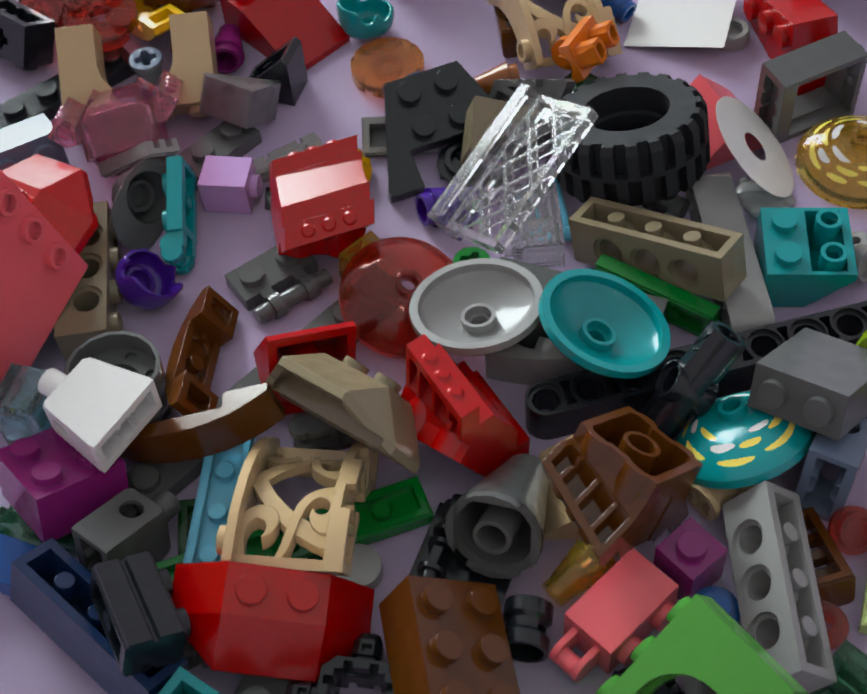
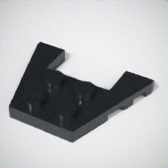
M458 61L384 84L388 198L390 204L424 192L425 185L413 155L463 139L466 111L474 96L491 98ZM522 132L496 148L500 156L501 167L533 157L535 153L534 145Z

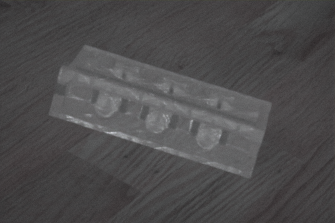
M521 83L427 216L451 238L460 242L462 239H465L502 255L599 115L593 108L540 95L531 85ZM578 118L571 129L562 132L563 125ZM552 132V139L540 145L537 144L538 138ZM553 153L548 163L539 167L538 160ZM528 165V173L514 179V172ZM529 187L524 197L515 201L514 194ZM504 199V207L490 214V206ZM504 221V225L495 238H491L490 228Z

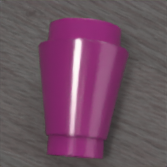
M224 24L219 28L214 40L218 72L229 74L235 72L243 65L245 54L239 28L233 24Z

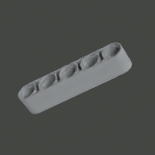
M729 172L702 175L699 181H696L693 187L686 191V200L690 201L688 210L691 221L744 234L747 277L725 302L714 299V303L720 306L719 321L731 327L735 333L774 324L775 315L733 178Z

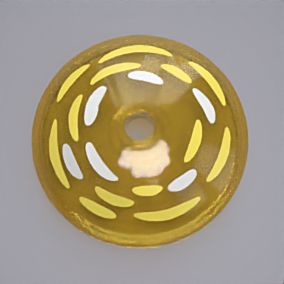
M844 115L817 123L803 135L798 144L795 162L801 180L813 193L830 203L851 209H867V116Z

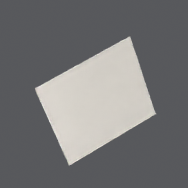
M638 0L624 46L724 48L736 0Z

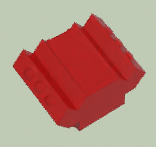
M357 135L340 140H331L321 146H311L305 151L291 152L285 157L272 160L269 164L270 191L272 196L270 211L278 255H288L294 258H306L310 255H330L336 258H347L351 255H361L366 228L375 224L374 199L370 200V181H367L362 166V150L358 151Z
M425 334L406 345V384L401 397L412 405L417 440L484 477L513 455L529 454V436L477 370L473 372L465 361L459 364L454 362L440 343L434 346Z

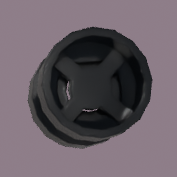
M528 594L512 595L505 600L503 619L507 622V628L505 629L512 660L524 663H538L548 658L550 639L545 633L546 629L552 625L554 606L548 600Z

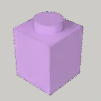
M206 155L197 186L205 212L252 214L255 199H260L262 195L263 180L260 174H256L253 158Z

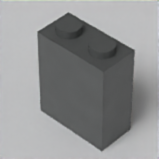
M805 327L756 362L747 406L839 441L867 416V348Z

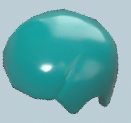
M338 0L336 3L340 25L349 37L361 40L377 38L389 31L393 25L395 17L394 8L388 1Z

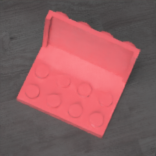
M1 169L0 391L4 388L7 389V386H10V382L12 380L14 382V378L15 380L17 378V389L19 388L89 266ZM16 382L8 388L0 404V411H6L12 400L10 395L12 397L13 391L15 392Z

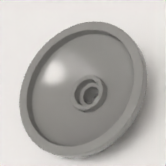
M494 258L463 260L435 271L420 283L410 300V320L418 337L425 334L434 346L440 343L449 354L458 356L493 354L515 345L535 329L540 322L538 304L543 289L535 275L516 263Z

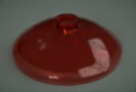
M390 237L368 244L351 258L340 281L338 298L344 321H354L356 324V338L369 349L387 357L406 359V345L418 338L410 320L409 304L411 297L423 280L435 271L453 264L452 260L433 245L414 238ZM410 281L414 284L415 289L407 290L401 285V282Z

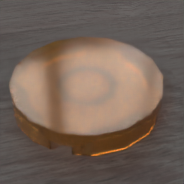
M396 37L378 38L367 42L355 51L351 59L352 80L357 88L364 93L365 90L373 92V96L384 98L382 88L385 83L406 77L418 70L420 72L425 71L423 53L418 46L406 39Z

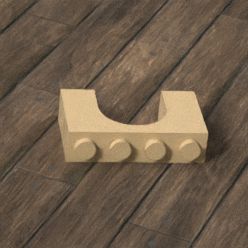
M199 11L169 15L173 54L170 71L160 85L141 94H126L110 87L105 74L102 36L93 24L54 28L63 118L71 126L76 127L77 130L89 131L98 129L99 124L114 122L116 126H131L137 124L138 119L152 118V121L167 122L174 120L175 115L189 114L190 117L194 118L208 117L209 115L201 113L199 110L204 73L218 74L213 22L208 12Z

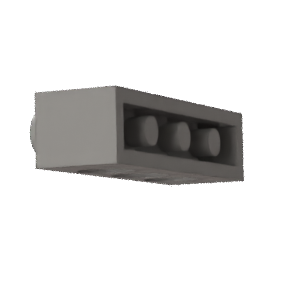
M765 480L721 504L725 523L724 532L728 541L732 565V579L735 584L740 613L739 622L740 626L748 634H752L754 640L809 694L836 683L837 678L799 494Z

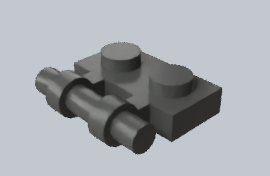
M277 246L224 275L227 286L247 311H253L256 320L260 324L273 317L277 320L289 313L290 307L304 299L311 301L321 295V289L333 283L332 277L326 269L318 270L317 260L312 255L306 258L278 255Z

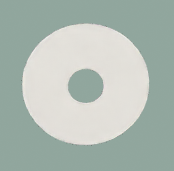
M728 96L720 98L716 104L717 123L723 139L736 161L762 189L777 197H788L794 187L793 174L785 152L772 131L743 102ZM745 133L752 134L760 142L765 151V160H760L751 152L745 140Z

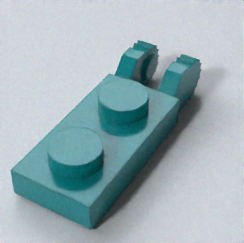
M177 155L166 157V173L162 175V187L166 196V210L162 211V224L166 234L160 240V253L166 263L176 267V274H183L185 276V274L193 271L192 269L196 263L194 261L196 259L197 245L196 174L183 157Z

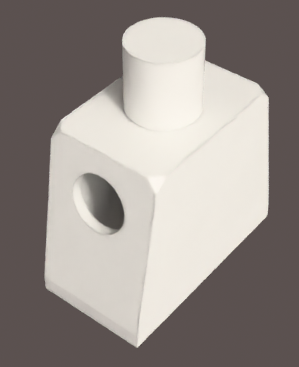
M91 357L82 359L68 375L56 368H50L43 373L38 382V391L47 397L44 401L43 409L52 428L104 473H106L162 407L153 379Z

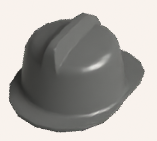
M145 159L136 163L132 169L123 172L115 180L112 187L111 226L119 242L130 250L148 249L153 246L163 230L162 211L166 210V196L162 187V175L166 173V163L160 159Z

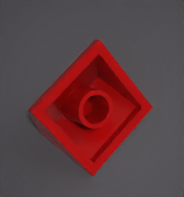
M354 321L266 336L253 352L260 383H265L282 356L326 353L341 362L346 355L356 360V324ZM273 390L285 409V415L304 411Z

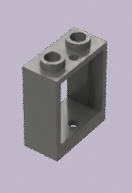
M844 30L763 62L754 112L765 122L779 143L812 131L827 121L834 122L841 117L853 114L867 63V52ZM826 76L824 86L797 96L799 86Z

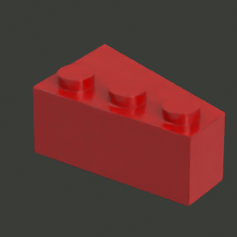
M744 0L745 16L770 59L838 33V15L821 0ZM826 76L799 86L797 95H802L824 86Z

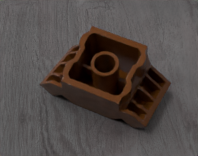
M630 406L580 422L573 438L560 442L541 461L544 472L553 486L552 490L555 496L563 502L566 507L565 512L572 522H575L581 539L585 544L589 545L601 567L616 553L622 558L628 551L646 541L652 540L654 543L666 529L671 534L689 515L686 497L703 466L687 447L673 441L660 431L649 417L635 411Z

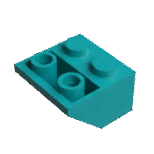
M760 208L754 236V249L772 307H806L857 280L858 272L848 208Z

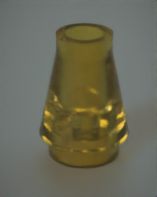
M577 539L542 586L547 594L562 607L572 598L590 589L616 564V561L612 557L601 567L589 545Z

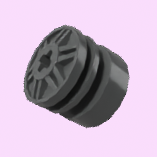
M129 331L105 332L86 340L74 349L66 361L64 370L66 375L82 359L91 357L153 379L162 407L148 424L173 418L174 408L169 404L165 393L166 375L161 357L155 344L143 335Z

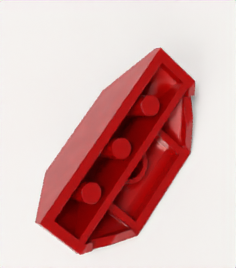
M35 154L2 170L80 255L99 226L97 215L93 213V197L88 174L81 168L40 154Z
M233 561L176 564L173 578V596L171 598L176 608L184 607L187 611L191 623V636L186 639L211 671L290 681H313V683H316L319 680L322 665L337 655L348 657L351 655L355 640L362 633L370 634L375 590L332 574Z

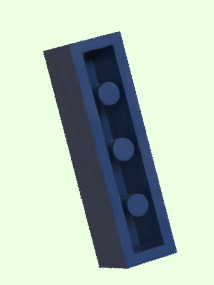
M53 538L11 562L10 600L108 694H159L179 666L185 670L187 669L188 661L181 658L177 663L160 668L153 666L149 671L129 677L122 675L89 595L91 573Z

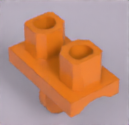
M593 15L583 17L568 36L559 38L552 46V59L560 68L572 70L571 78L576 83L584 81L594 66L605 62L607 59V49L615 47L620 41V36L612 20L597 24Z

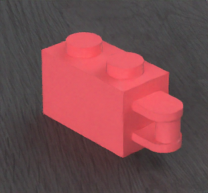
M633 548L564 613V636L550 651L549 659L564 670L575 682L581 681L596 665L608 675L620 663L624 666L629 665L633 662L630 659L632 652L654 628L661 632L670 623L666 616L676 604L679 585ZM576 646L585 654L582 658L572 651Z

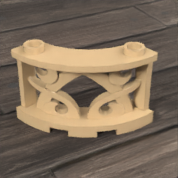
M487 0L489 5H495L502 10L509 20L517 39V56L519 61L523 63L525 71L558 66L552 57H543L539 38H545L549 42L548 52H550L556 42L557 35L560 37L568 36L583 17L593 15L597 24L612 20L617 29L611 6L603 7L601 0H567L563 8L562 18L544 10L529 0ZM578 12L580 16L575 13L574 22H571V14ZM620 41L615 47L607 49V57L622 54Z
M263 437L259 439L249 451L240 471L230 505L227 524L220 525L217 531L216 552L218 555H221V561L351 577L355 541L360 521L359 512H355L354 504L355 502H365L368 494L376 490L379 453L360 442L354 443L348 451L280 447V439L277 437ZM290 477L313 478L317 483L326 488L306 495L293 511L282 501L272 486ZM326 509L328 512L321 515L317 514L315 510ZM280 530L284 533L282 542L274 557L245 555L248 538L254 531H264L261 535L262 550L270 548L276 542ZM297 543L315 555L323 557V560L291 558Z

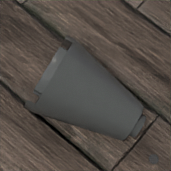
M530 454L513 455L458 498L447 514L444 527L447 542L453 552L458 549L468 559L465 565L472 571L490 578L512 579L519 576L521 571L529 567L531 569L536 564L543 548L549 479L544 472L541 460Z

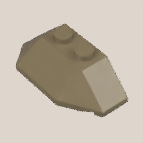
M326 353L282 356L265 381L272 390L293 405L416 474L420 468L415 420L412 405L398 395L402 388L398 383L380 372H377L374 378L368 376L367 374L370 370L347 355L342 362Z

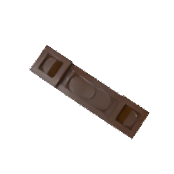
M209 285L201 291L188 312L174 342L166 369L165 393L167 400L183 416L216 409L219 397L210 388L220 348L233 339L239 314L235 307Z
M267 382L223 392L221 408L147 424L120 457L145 463H173L214 455L245 443L273 427L285 418V409Z

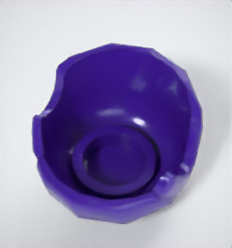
M145 248L130 250L116 267L115 280L121 295L127 303L142 310H158L164 307L183 289L182 283L176 284L175 282L176 267L165 264L157 254Z

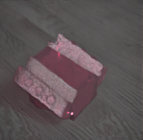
M163 70L155 85L138 76L135 83L103 92L93 89L85 105L68 96L65 104L61 105L51 123L52 129L47 138L66 148L82 144L87 163H95L96 166H98L97 163L131 149L144 141L168 140L170 138L165 121L169 119L179 101L183 80Z

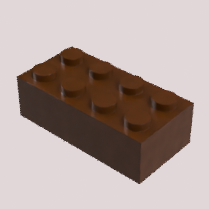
M408 575L379 604L394 694H520L495 584Z

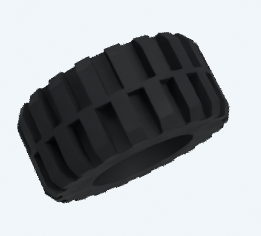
M638 72L637 75L622 73L616 74V77L606 79L602 77L596 79L590 85L583 84L577 87L573 94L568 93L561 99L560 103L555 106L548 122L556 180L570 196H575L582 203H585L591 196L629 206L643 205V208L653 206L656 201L663 199L669 201L676 198L678 192H686L692 188L695 182L699 181L710 162L706 102L703 96L686 81L680 78L673 80L670 75L659 73L656 76L650 75L649 72Z

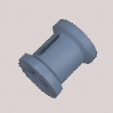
M155 47L139 48L129 57V65L138 76L136 87L140 94L156 88L167 77V74L162 71L161 67L163 63L162 53Z

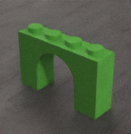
M695 594L692 598L686 596L677 602L666 616L670 623L656 638L649 636L643 640L632 652L630 659L633 663L621 676L614 675L609 678L596 692V694H654L664 683L687 675L704 682L717 694H808L713 598Z

